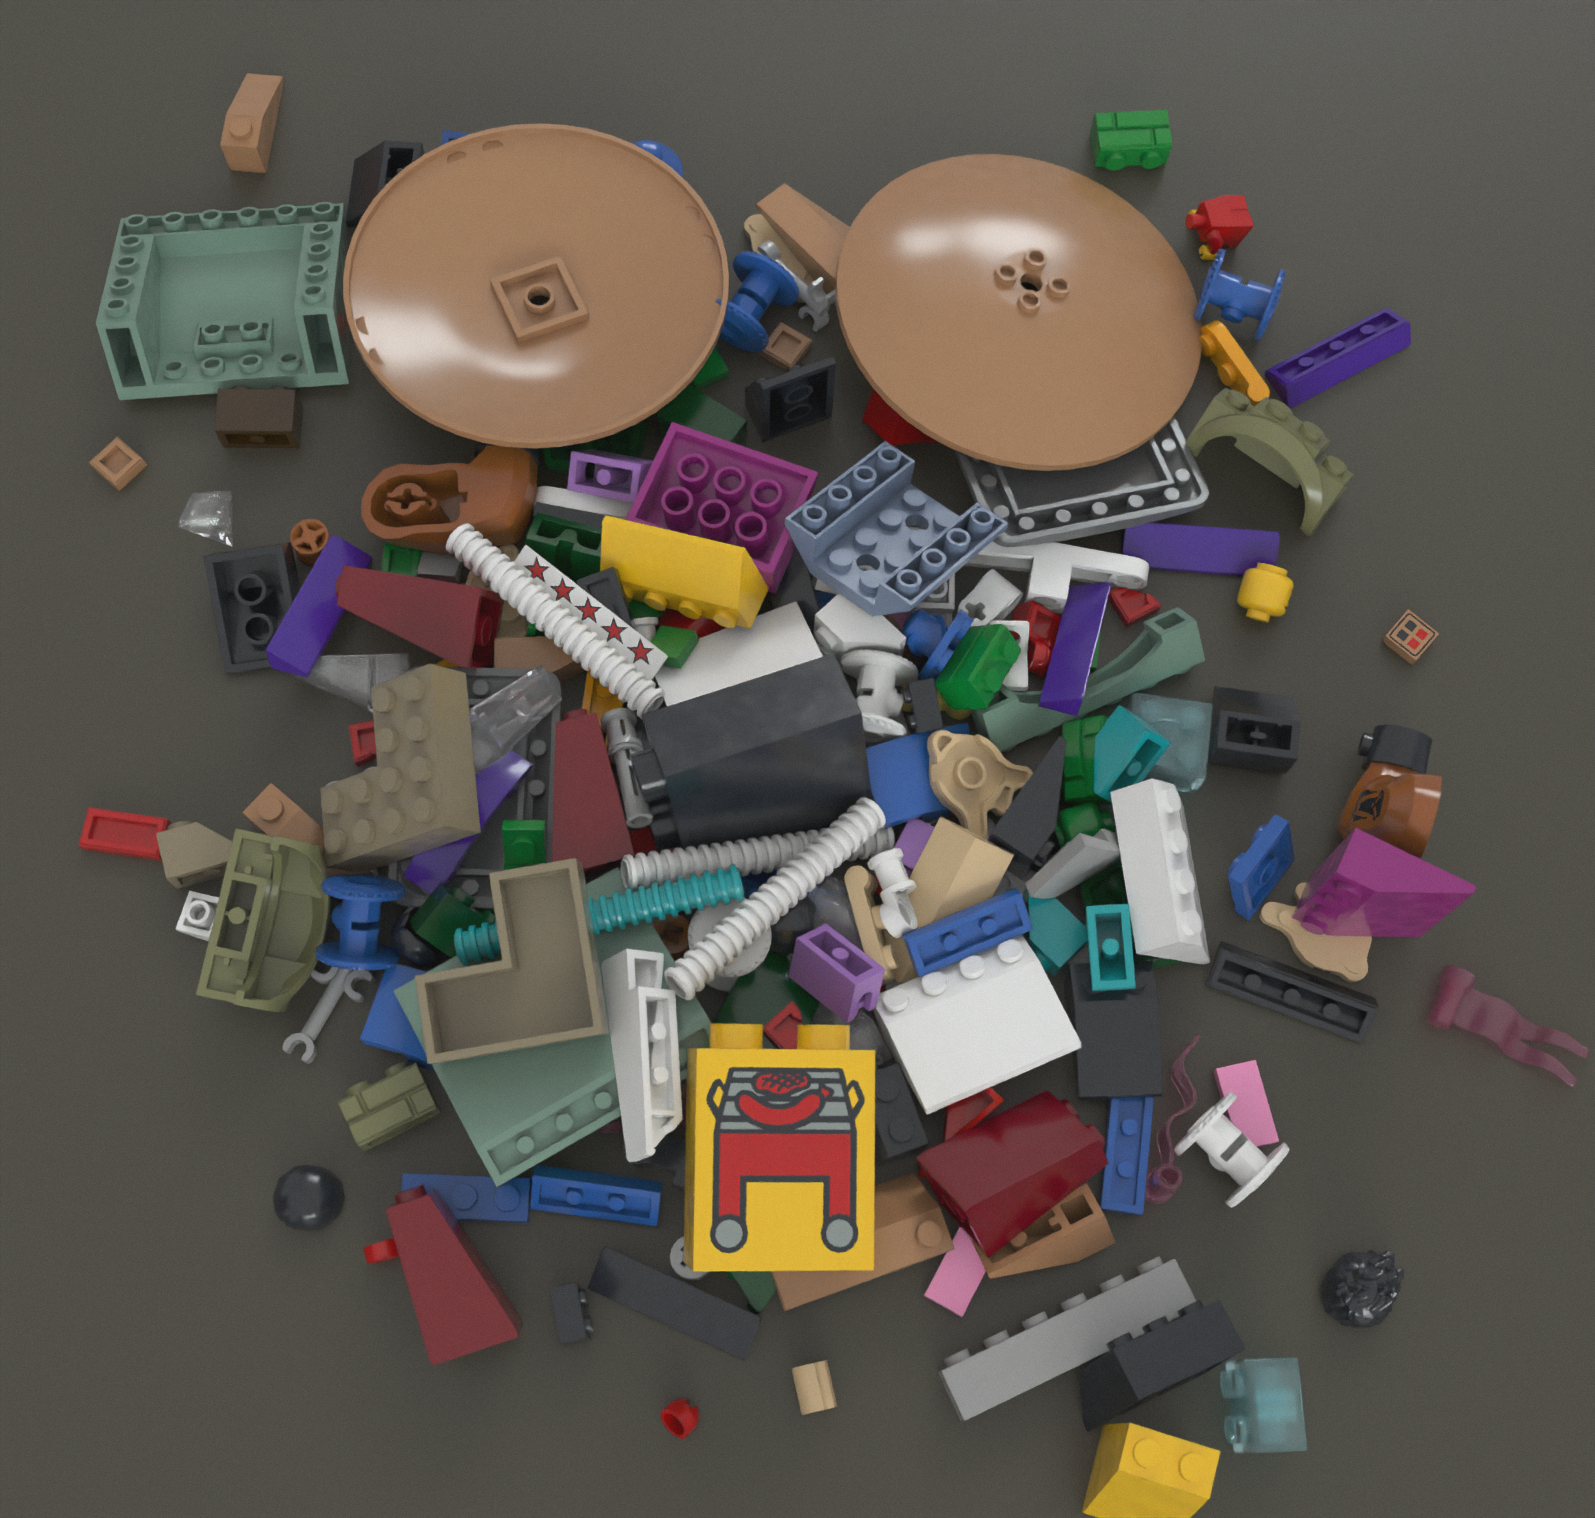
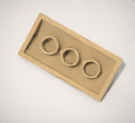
M941 816L909 877V880H914L917 886L913 892L908 894L917 917V929L992 898L1014 854ZM884 929L883 934L886 945L892 944L898 959L899 967L893 969L896 982L903 984L919 977L914 971L903 937L895 938L887 929Z

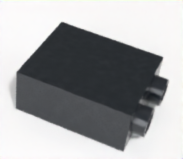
M834 653L642 714L650 748L630 754L632 767L644 802L647 803L663 798L649 804L653 821L648 826L658 853L664 849H671L677 846L685 851L688 846H694L698 849V846L701 844H706L710 848V845L716 842L722 846L725 841H731L734 844L738 839H743L747 842L749 838L754 837L759 841V838L762 836H767L771 839L775 834H779L783 838L785 833H792L795 836V833L798 831H803L807 834L809 830L814 829L819 832L822 828H829L830 824L838 820L841 814L847 813V809L855 805L859 798L865 797L872 800L862 713Z

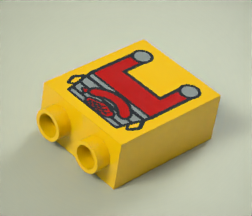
M710 1024L709 1048H687L684 1263L692 1271L874 1270L875 1050H850V1025H797V1049H763V1024Z

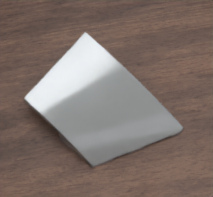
M1101 829L1093 837L1079 833L1073 840L1068 841L1025 883L1030 896L1041 899L1058 897L1121 860L1117 831L1112 832Z

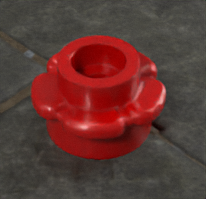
M1045 640L1044 643L1032 641L1027 651L1028 672L1035 673L1038 678L1043 677L1045 672L1048 671L1053 649H1050L1051 642L1049 640Z

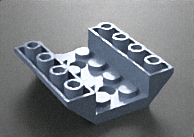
M886 441L787 516L784 522L809 572L871 616L911 611L1003 533L1009 524L978 502L964 514L958 516L913 486L911 479L915 460ZM908 526H918L922 529L913 531ZM867 565L875 570L863 571L858 566Z

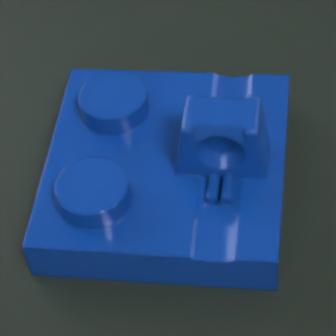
M1276 814L1267 825H1261L1256 830L1251 840L1250 848L1246 853L1241 852L1234 859L1228 870L1232 899L1235 903V913L1248 921L1295 860L1289 821Z

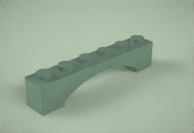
M1179 607L1144 621L1145 629L1124 652L1088 676L1078 716L1039 707L1042 691L1015 692L1009 690L1002 683L1000 689L994 693V697L987 709L972 710L970 708L977 734L989 739L1000 752L1009 751L1015 748L1018 743L1034 736L1048 734L1053 728L1065 722L1082 719L1089 712L1104 705L1118 703L1123 697L1138 690L1152 688L1157 682L1165 678L1188 672L1193 666L1205 661L1197 621Z

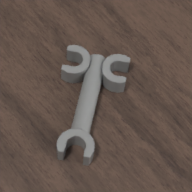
M767 240L758 246L757 250L761 254L778 262L797 282L799 297L806 303L805 306L800 308L799 317L803 319L810 314L814 319L813 330L815 332L828 324V310L830 305L836 301L835 289L826 294L822 288L824 283L822 277L808 285L781 260L780 251L772 241Z
M333 966L325 974L313 970L311 976L316 982L329 985L301 1032L287 1037L283 1043L282 1050L290 1055L297 1044L305 1043L306 1052L301 1060L308 1065L314 1061L317 1056V1046L314 1041L344 990L351 1000L356 1003H363L365 998L354 991V985L359 980H366L374 984L376 980L370 972L366 970L342 969Z

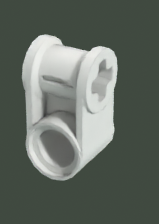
M991 569L982 577L965 599L961 601L957 614L960 609L967 612L968 616L974 619L970 627L981 625L987 627L992 620H1003L1021 600L1023 592L996 570Z

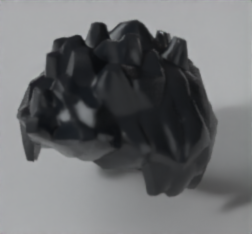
M1369 1250L1368 1252L1350 1251L1337 1259L1325 1274L1321 1284V1299L1324 1301L1325 1312L1344 1326L1371 1328L1375 1325H1380L1392 1311V1304L1396 1301L1401 1289L1400 1283L1404 1279V1269H1395V1253L1385 1251L1378 1256L1374 1250Z

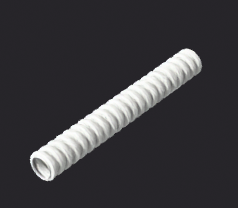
M463 524L450 534L446 544V550L450 554H455V558L458 561H464L466 568L472 569L473 574L481 577L482 582L490 585V588L495 593L499 592V596L503 600H508V604L513 608H517V612L522 616H526V619L531 624L536 623V628L541 632L545 631V636L548 639H554L556 646L563 647L564 653L567 655L572 654V659L576 663L582 662L581 667L585 671L591 670L590 675L593 678H600L601 685L604 687L609 686V692L613 695L619 694L618 699L622 703L628 702L627 707L630 710H637L638 717L642 719V714L655 711L660 707L665 696L663 689H655L656 683L652 680L646 681V675L643 672L637 673L635 665H627V658L619 656V652L615 648L609 649L610 644L607 641H600L599 634L596 632L591 633V628L587 624L582 625V620L578 616L573 617L571 610L568 608L564 609L563 603L559 600L555 601V597L551 593H546V589L543 586L537 585L535 579L532 577L528 578V573L523 569L519 570V566L515 562H510V558L507 555L501 554L499 548L496 546L492 547V542L487 538L483 539V535L479 531H474V527L471 524Z
M859 798L855 805L847 809V813L841 814L838 820L833 821L829 828L824 829L820 836L812 840V844L806 845L803 852L797 853L794 860L788 861L785 868H780L776 876H771L767 884L761 885L758 892L752 893L749 896V900L743 901L740 904V909H734L731 912V917H725L721 925H716L712 929V934L708 933L703 936V942H697L694 944L693 950L685 952L684 959H677L674 962V968L669 967L665 970V980L670 989L675 990V994L680 998L692 1000L695 997V991H702L705 983H710L714 980V974L718 975L723 972L724 966H729L733 962V957H739L743 952L742 949H748L752 941L758 940L761 937V933L767 932L771 925L779 921V916H785L789 908L795 907L798 900L804 899L807 892H811L815 889L816 884L824 881L825 876L830 875L834 868L842 864V860L848 859L851 852H856L860 845L865 844L869 837L876 834L877 829L885 826L886 820L882 809L868 798Z
M883 826L881 829H877L876 834L869 837L865 844L860 845L856 852H851L847 860L855 861L857 857L864 860L869 855L874 857L881 852L894 849L895 835L892 827L884 829ZM826 828L820 829L819 832L814 829L809 830L807 834L803 831H798L795 833V836L792 833H785L783 838L781 835L775 834L771 839L767 836H762L759 838V841L754 837L749 838L747 842L743 839H738L734 844L731 841H725L722 846L716 842L712 843L710 848L706 844L699 845L698 849L694 846H688L685 851L679 847L675 848L673 853L668 849L662 850L660 854L656 851H650L648 856L641 852L637 853L635 858L627 854L623 856L621 861L623 885L626 889L631 888L632 892H635L637 887L642 885L645 886V889H648L655 882L658 883V886H661L668 879L671 880V883L678 882L677 878L681 876L684 877V880L691 879L690 875L694 873L697 874V877L704 876L703 872L707 870L710 871V874L717 873L716 869L720 867L723 868V871L730 870L729 866L735 864L736 868L739 869L740 876L742 877L749 875V872L753 875H758L762 870L765 873H771L774 868L777 871L780 868H785L788 861L794 860L795 855L803 852L804 847L812 844V840L820 836L821 832Z

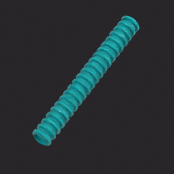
M735 864L729 866L730 870L723 871V868L720 867L716 869L717 873L710 874V871L707 870L703 872L704 876L697 877V874L694 873L690 875L691 879L684 880V877L681 876L677 878L678 882L671 883V880L668 879L664 881L665 885L658 886V883L655 882L651 884L652 888L645 889V886L642 885L635 892H632V889L629 888L622 895L616 891L609 898L605 894L600 895L597 901H594L593 898H588L594 935H600V930L606 929L608 933L613 932V927L619 926L621 930L626 929V924L632 923L633 926H639V921L645 920L646 923H652V918L658 917L659 920H665V915L672 914V917H678V912L680 911L690 914L693 908L703 911L706 905L716 908L719 902L729 905L732 899L742 902L745 894L739 869L736 868ZM496 920L494 925L483 922L481 928L470 925L468 931H464L462 928L455 930V949L458 959L463 966L470 965L471 960H475L477 963L483 962L484 957L487 956L490 960L496 959L497 954L501 953Z

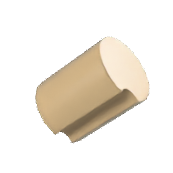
M827 1360L791 1368L801 1415L837 1407Z

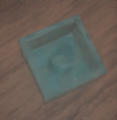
M1133 692L1126 709L1142 717L1171 742L1143 781L1153 778L1174 784L1177 791L1197 793L1206 780L1213 704Z
M1298 1357L1241 1359L1226 1362V1371L1221 1372V1390L1223 1397L1229 1398L1230 1416L1225 1417V1435L1228 1444H1233L1234 1453L1307 1451Z

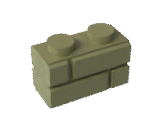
M407 1062L398 1063L384 1072L386 1078L370 1085L369 1081L357 1083L345 1091L347 1097L338 1101L356 1144L364 1152L441 1114V1110L424 1073L417 1063L410 1066Z

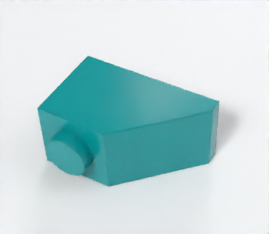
M1119 705L1095 737L1093 791L1098 796L1112 802L1110 792L1142 782L1171 742L1142 717Z
M1025 887L1023 898L1033 930L1024 933V938L1039 959L1044 971H1048L1055 977L1087 944L1086 926L1055 897L1046 899L1031 897L1027 887Z
M1129 904L1086 906L1085 920L1092 991L1136 989Z

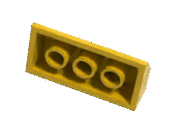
M605 515L602 521L600 571L611 567L618 569L628 602H631L632 599L645 602L649 607L659 611H665L666 608L677 610L684 616L695 620L700 619V617L712 619L726 628L740 626L751 629L769 587L746 548Z

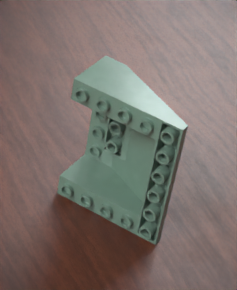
M319 202L309 206L284 204L277 208L258 209L256 207H245L235 211L210 209L202 213L183 214L181 212H170L161 216L136 214L127 218H121L96 319L97 330L118 399L132 400L216 394L218 389H231L234 386H246L251 389H270L274 386L300 388L349 384L351 367L350 328L343 299V274L348 252L344 203Z
M618 867L586 884L588 898H593L594 901L599 900L600 895L605 894L609 898L612 897L613 892L618 891L622 895L625 894L626 890ZM645 920L639 921V926H633L632 923L626 924V929L621 930L619 926L613 927V932L608 933L606 929L600 930V935H594L605 1007L606 1000L601 970L602 962L625 949L664 953L661 989L671 990L665 980L664 972L669 967L674 968L675 961L652 923H646ZM501 953L497 954L496 959L490 960L488 956L484 957L483 962L480 963L471 960L468 966L502 961ZM455 956L424 974L467 966H463L458 956ZM414 979L395 989L394 993L426 1053L417 988ZM675 994L681 1082L687 1078V1048H709L711 1022L696 996L692 1000H685ZM610 1034L447 1063L432 1064L496 1187L621 1116Z

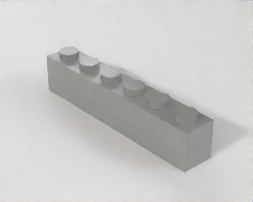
M1160 1256L1137 1266L1140 1275L1125 1282L1122 1274L1098 1285L1102 1293L1089 1300L1086 1299L1084 1293H1081L1060 1303L1064 1312L1048 1319L1046 1312L1043 1311L1023 1321L1022 1325L1025 1330L1012 1337H1009L1007 1330H1004L983 1340L986 1349L970 1356L966 1348L945 1358L944 1362L947 1368L939 1371L938 1374L960 1422L966 1421L1108 1352L1109 1349L1106 1344L1121 1335L1130 1332L1133 1339L1145 1334L1142 1329L1143 1326L1158 1318L1166 1316L1168 1322L1178 1318L1177 1311L1196 1300L1176 1259L1163 1264Z

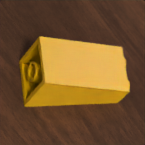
M1132 1423L1103 1424L1082 1513L1097 1518H1191L1210 1499L1220 1451Z

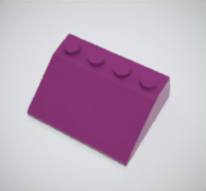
M672 422L625 520L746 548L769 587L768 592L775 594L795 547V543L784 524L785 518L811 499L818 479V472Z
M1355 828L1309 877L1292 918L1301 922V926L1305 930L1317 935L1419 938L1473 895L1477 886Z

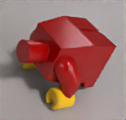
M1224 195L1202 201L1197 209L1189 211L1185 220L1187 229H1197L1200 241L1209 244L1202 245L1199 248V254H1203L1200 257L1201 260H1214L1217 252L1223 245H1227V248H1236L1254 227L1244 195Z

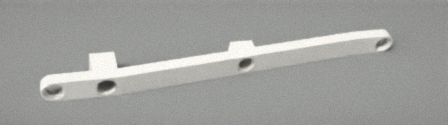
M540 486L537 488L532 511L534 512L536 502L625 520L633 503L563 488ZM908 526V528L911 529V530H913V531H914V530H917V529H922V528H919V527H909V526ZM992 541L964 565L1029 572L1024 603L1033 600L1059 614H1062L1067 601L1070 580L1092 584L1109 582L1111 587L1114 588L1127 587L1131 590H1139L1147 586L1149 564L1140 558L1056 542L1020 547H1003Z

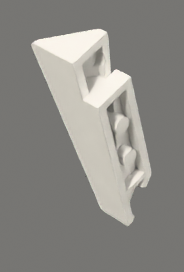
M625 949L604 960L601 965L624 1142L629 1162H637L652 1156L656 1152L654 1148L664 1136L673 1131L683 1120L675 990L661 989L664 953Z

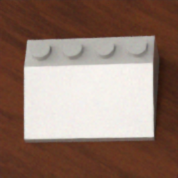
M795 601L756 616L751 629L735 626V628H725L699 638V642L681 669L662 665L655 678L659 688L665 691L664 701L666 706H670L823 656Z
M1152 778L1110 792L1136 954L1202 965L1210 963L1185 811L1176 786Z
M1022 934L927 975L917 977L879 993L877 1006L873 1009L879 1032L896 1062L900 1064L904 1076L926 1114H930L1082 1048L1081 1041L1039 959Z

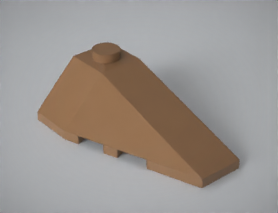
M784 183L759 201L755 207L814 280L820 277L824 279L822 288L826 294H829L835 289L837 264L843 242L850 227Z
M910 1173L874 1186V1270L770 1272L783 1310L787 1311L954 1250L955 1247L939 1205L916 1175Z

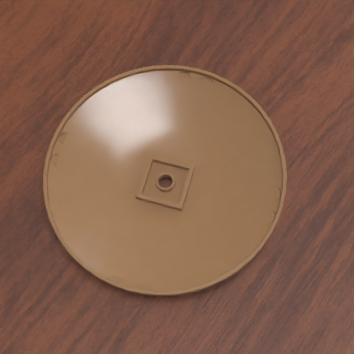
M541 123L503 126L468 134L437 147L406 166L377 194L361 217L349 245L343 274V299L348 325L360 355L378 382L398 402L417 416L439 428L482 443L517 448L562 447L589 442L629 428L656 413L687 387L705 365L722 330L729 293L727 255L716 222L700 196L673 168L644 149L615 136L587 128ZM538 295L550 299L544 305H534L530 302L533 297ZM717 299H722L721 306H719L720 303L715 302Z
M972 154L934 161L910 170L878 191L861 209L845 237L839 256L835 279L836 308L846 344L858 368L883 400L907 422L945 446L979 460L1018 469L1055 471L1089 467L1116 459L1135 450L1153 438L1169 423L1188 395L1199 368L1202 342L1199 336L1202 335L1200 330L1202 324L1201 320L1199 322L1194 318L1198 302L1188 274L1173 248L1154 225L1126 200L1092 179L1058 165L1021 156ZM1021 283H1031L1038 291L1026 290Z

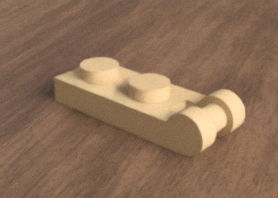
M852 866L846 871L844 876L847 892L864 953L885 968L881 984L883 986L896 981L893 969L899 967L897 955L892 944L886 945L883 930L886 928L882 922L879 910L881 905L876 906L873 898L878 888L876 878L862 866Z

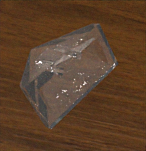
M231 491L192 493L178 520L180 528L233 547Z

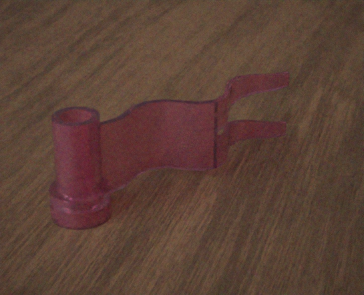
M1452 965L1444 967L1438 981L1441 987L1426 1018L1430 1024L1444 1030H1449L1453 1023L1465 1030L1480 1034L1496 1043L1507 1056L1517 1061L1549 1070L1572 1087L1575 1086L1577 1079L1562 1063L1545 1052L1520 1042V1039L1558 1045L1584 1058H1587L1589 1049L1582 1046L1566 1033L1528 1022L1507 1002L1473 989L1476 978L1470 972Z
M1198 1034L1193 1038L1192 1043L1189 1042L1186 1045L1184 1052L1174 1061L1171 1068V1080L1183 1097L1184 1108L1170 1116L1157 1132V1145L1161 1155V1166L1147 1172L1145 1198L1155 1204L1168 1201L1182 1182V1173L1173 1164L1174 1148L1170 1138V1125L1186 1115L1197 1101V1090L1184 1071V1060L1187 1053L1197 1044L1200 1037Z

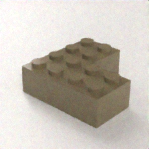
M429 663L371 687L377 767L320 788L326 868L365 873L481 833L465 672Z
M577 858L489 873L502 961L415 976L428 1064H441L610 1034L583 863Z

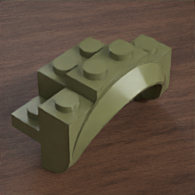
M1227 388L1223 389L1213 398L1185 443L1190 448L1192 455L1197 457L1208 440L1220 436H1233L1237 439L1234 444L1236 448L1296 489L1301 485L1305 498V513L1299 529L1308 537L1313 534L1327 512L1339 500L1347 488L1346 485L1354 475L1347 470V466L1337 457L1324 454L1332 442L1325 437V433L1317 425L1309 421L1302 422L1293 415L1292 410L1279 400H1270L1265 397L1254 407L1243 393Z
M235 828L196 995L233 1002L234 1005L272 1012L288 1011L290 1000L311 975L318 961L315 954L316 947L325 942L330 917V895L321 891V883L327 877L323 862L325 848L302 841Z

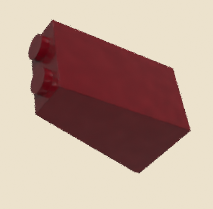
M343 565L342 574L338 576L335 584L338 606L459 667L477 670V668H493L494 638H498L504 606V600L499 596V593L476 586Z
M578 709L563 714L564 720L556 722L552 862L577 858L583 863L584 875L587 877L613 870L617 867L620 868L623 856L630 854L635 858V853L597 713L588 714L587 709Z
M1048 1089L916 1157L940 1206L988 1258L1109 1164L1102 1148L1106 1142L1097 1128L1091 1123L1085 1126L1079 1120V1114L1072 1104L1065 1098L1059 1101Z
M422 1184L398 1192L399 1194L394 1195L396 1202L386 1208V1213L431 1366L519 1337L522 1328L519 1314L437 1188L426 1192L425 1186Z

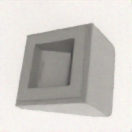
M423 551L417 570V577L460 584L462 562L458 561L455 555Z

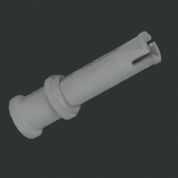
M628 708L612 709L606 712L600 721L602 729L607 732L609 740L606 748L608 757L616 764L620 791L626 812V822L632 828L645 827L653 821V816L650 811L649 802L645 803L630 760V754L643 751L642 741L636 737L634 727L637 723L636 713Z

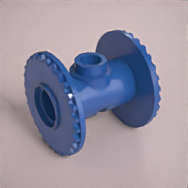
M1219 249L1212 267L1208 270L1198 297L1199 302L1194 318L1200 322L1206 304L1209 303L1219 307L1221 310L1220 316L1229 322L1241 323L1243 318L1246 317L1256 319L1258 324L1253 340L1260 341L1276 309L1286 271L1281 268L1279 269L1272 287L1249 280L1248 284L1244 285L1241 284V276L1220 270L1226 250Z
M743 251L733 260L734 272L742 284L731 301L727 303L725 320L719 338L744 352L758 353L762 352L769 343L768 335L759 323L760 319L771 303L781 306L794 304L799 296V287L797 282L794 281L793 276L783 266L779 265L778 262L757 252ZM717 299L715 302L720 303L719 306H721L722 299Z
M342 874L323 879L321 891L327 895L342 899V903L338 904L332 913V922L340 933L339 941L326 942L316 947L315 954L317 960L326 965L350 970H378L395 966L398 963L399 954L394 948L378 943L379 920L381 919L382 902L404 897L405 886L394 879L366 874Z

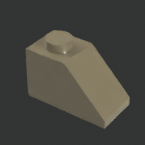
M190 821L173 823L167 827V830L156 833L166 879L176 889L225 875L232 845L231 840L198 822L192 823Z

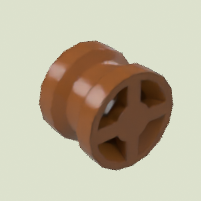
M305 519L298 522L291 530L290 542L299 560L307 566H314L330 535L327 527L317 519Z
M672 914L665 915V920H659L658 918L653 926L660 938H664L662 941L673 960L683 958L684 953L690 950L688 944L690 924L681 915L672 917Z

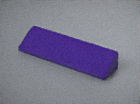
M1386 307L1264 371L1265 377L1283 403L1292 408L1408 347L1411 344L1410 322Z
M1150 522L1122 530L1121 554L1146 561L1149 564V569L1244 576L1247 569L1256 568L1258 563L1277 565L1280 533L1277 531Z
M330 536L267 646L266 653L272 669L309 677L346 610L337 605L338 598L335 595L336 580L342 574L343 565L368 569L373 561L372 556L338 536Z
M1101 582L1069 587L1039 707L1078 716L1111 583Z

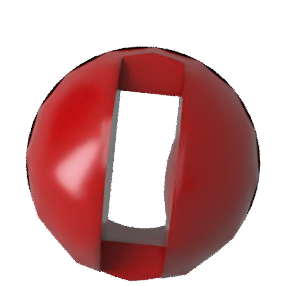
M688 1398L675 1399L660 1413L661 1420L666 1429L680 1439L689 1435L699 1422V1409L697 1406L691 1408L689 1406L690 1399Z

